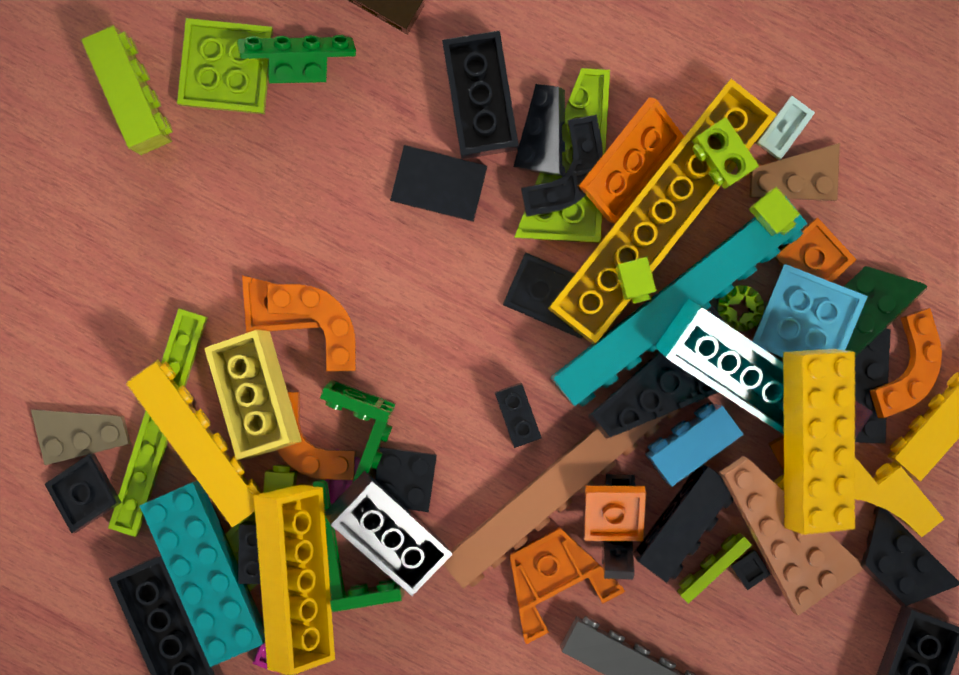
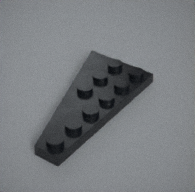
M713 306L707 309L708 312L725 323ZM659 351L589 414L588 417L603 436L608 439L719 392L665 357Z

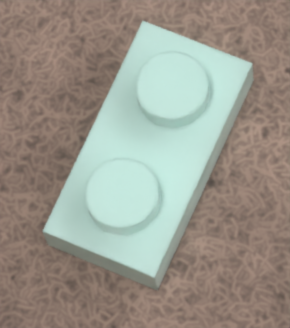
M791 96L756 144L776 159L781 160L815 112Z

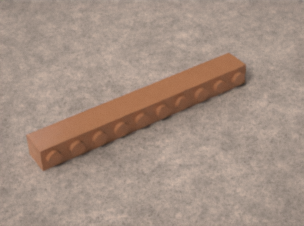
M682 408L608 439L595 427L450 550L452 555L443 566L463 589L468 584L474 587L485 577L483 572L488 567L492 566L494 569L507 558L504 554L512 547L515 550L520 548L528 540L526 535L534 528L539 531L550 522L549 515L556 509L559 513L566 509L572 503L570 498L576 492L584 493L586 486L594 484L592 479L600 472L603 475L608 473L616 465L614 460L621 454L624 456L629 455L638 447L637 440L643 435L647 438L660 428L657 423L666 416L668 419L672 418Z

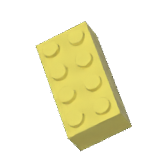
M254 330L204 348L236 460L250 459L302 442L270 331Z

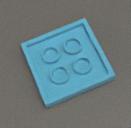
M784 264L752 342L764 350L783 357V352L845 350L868 296Z

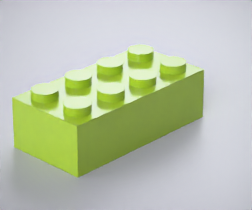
M113 25L81 39L127 147L143 155L172 142L169 135L173 132L167 117H163L158 110L161 102L155 90L151 91L146 82L150 80V77L143 63L140 64L135 57L139 52L132 37L129 38L125 31L121 32Z

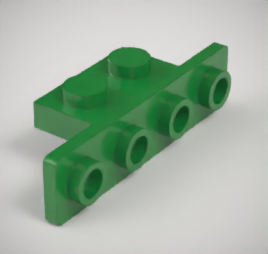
M309 35L304 38H289L286 36L259 38L250 36L237 40L239 57L241 59L268 58L269 84L326 82L327 57L356 56L353 38L344 35H335L333 37Z

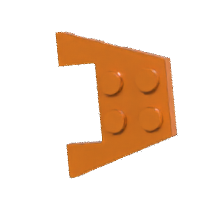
M561 527L510 553L523 637L526 645L549 633L536 605L586 578L590 579L602 604L625 592L623 586L615 579H604V568Z

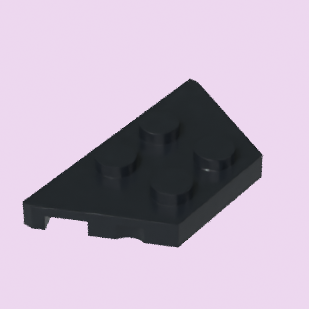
M879 506L874 509L873 514L876 517L873 529L868 533L866 541L867 550L863 554L861 567L901 606L911 605L959 585V581L887 509Z

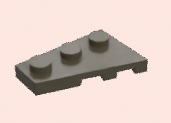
M31 410L44 465L131 444L124 416Z

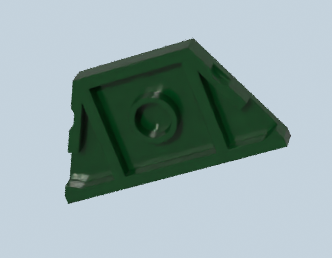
M865 266L844 286L868 296L845 350L855 352L856 357L921 296L928 286L918 281Z

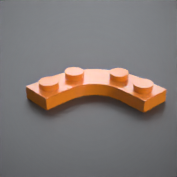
M300 284L268 285V314H303L310 316L319 323L326 339V371H356V334L348 312L338 300L329 293L313 286Z
M924 308L900 317L909 344L910 359L908 367L902 376L893 382L870 390L878 418L889 417L916 405L927 396L937 380L941 367L942 350L939 334L930 308Z
M288 392L302 442L278 449L277 451L280 456L293 469L309 477L353 480L355 477L356 450H326L317 448L308 442L301 431L300 392Z

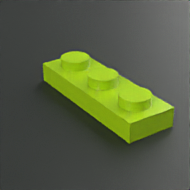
M740 533L736 536L734 534L730 535L721 544L722 549L715 556L710 554L700 563L702 568L694 575L690 573L680 581V588L677 590L679 595L689 604L752 544Z

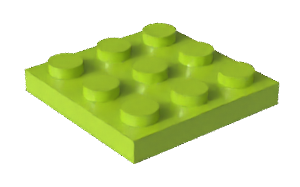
M186 18L177 104L186 107L265 115L268 87V58L241 59L239 57L237 40L250 36L273 38V28L269 26Z

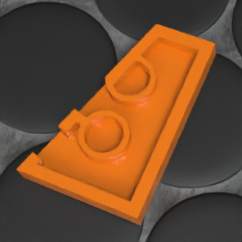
M242 275L246 333L254 330L280 331L321 328L319 323L308 315L268 314V285L276 284Z

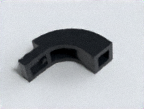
M606 474L604 486H635V475ZM602 541L604 579H634L633 541Z

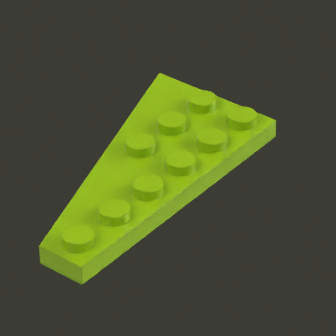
M581 68L565 108V123L562 126V140L565 141V152L562 153V166L565 167V173L569 171L573 159L568 120L597 115L603 155L606 152L610 70ZM540 173L535 185L550 183L560 179L562 176ZM587 196L573 206L553 213L526 217L524 211L514 238L600 243L602 214Z

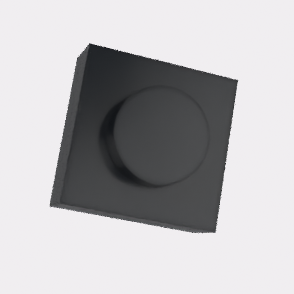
M754 549L730 565L746 590H749L771 575Z

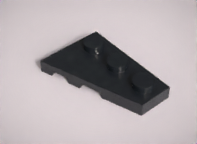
M535 84L513 167L519 170L566 177L565 167L562 166V153L565 152V141L562 140V126L565 123L564 89L558 86Z

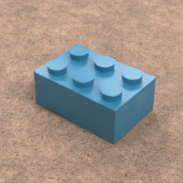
M708 403L702 405L694 412L696 417L687 422L682 420L671 428L672 434L666 439L659 437L647 446L649 451L645 453L646 457L662 479L671 487L744 435L722 405H709Z

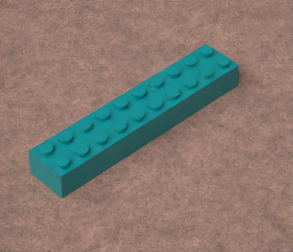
M799 215L794 219L796 225L785 235L779 232L771 236L756 217L752 218L650 298V300L604 334L596 344L590 345L550 378L573 406L577 404L582 407L596 397L593 393L600 386L606 389L619 379L616 375L623 368L629 371L642 361L640 358L642 353L646 350L647 352L651 351V353L656 350L655 346L688 299H691L707 310L711 307L709 301L712 298H722L735 288L732 285L735 280H745L758 269L755 265L758 262L761 264L765 261L768 262L781 251L778 247L781 244L783 246L788 243L791 244L804 233L801 229L807 225V222Z

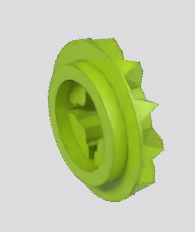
M744 285L734 286L733 290L719 299L718 314L727 325L736 331H748L760 322L764 313V302L760 294L753 288ZM746 296L744 300L746 301L745 306L753 310V313H743L739 321H737V311L729 307V304H740L743 297Z

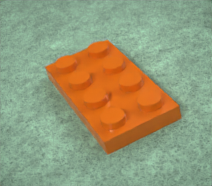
M651 97L647 99L579 185L606 220L615 224L684 137L657 99Z

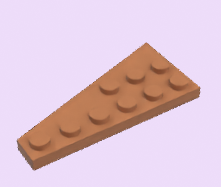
M742 456L719 472L794 614L799 616L863 570L861 562L828 532L802 535L784 528V491L748 458Z

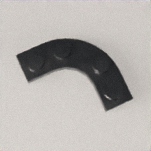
M597 115L567 121L573 149L572 164L566 173V177L562 176L560 179L550 183L521 188L526 217L567 209L586 196L579 185L603 156Z

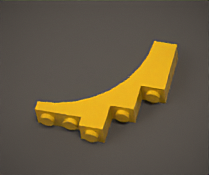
M855 458L856 500L866 501L887 509L901 518L920 537L926 535L944 520L900 465L894 461L891 464L886 463L878 468L875 472L876 476L872 478ZM784 474L774 480V483L783 491Z

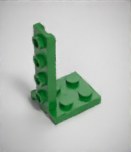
M331 380L323 388L320 399L326 401V406L336 410H342V408L354 411L353 416L362 420L369 421L370 418L375 419L353 479L354 482L364 471L369 474L371 468L377 469L383 454L378 449L381 441L387 442L393 426L388 425L396 403Z
M318 480L313 482V486L323 488L324 511H326L331 506L328 483L325 480ZM325 516L331 611L337 612L402 601L405 591L393 579L379 581L377 586L369 588L367 583L350 586L351 589L345 591L336 531Z

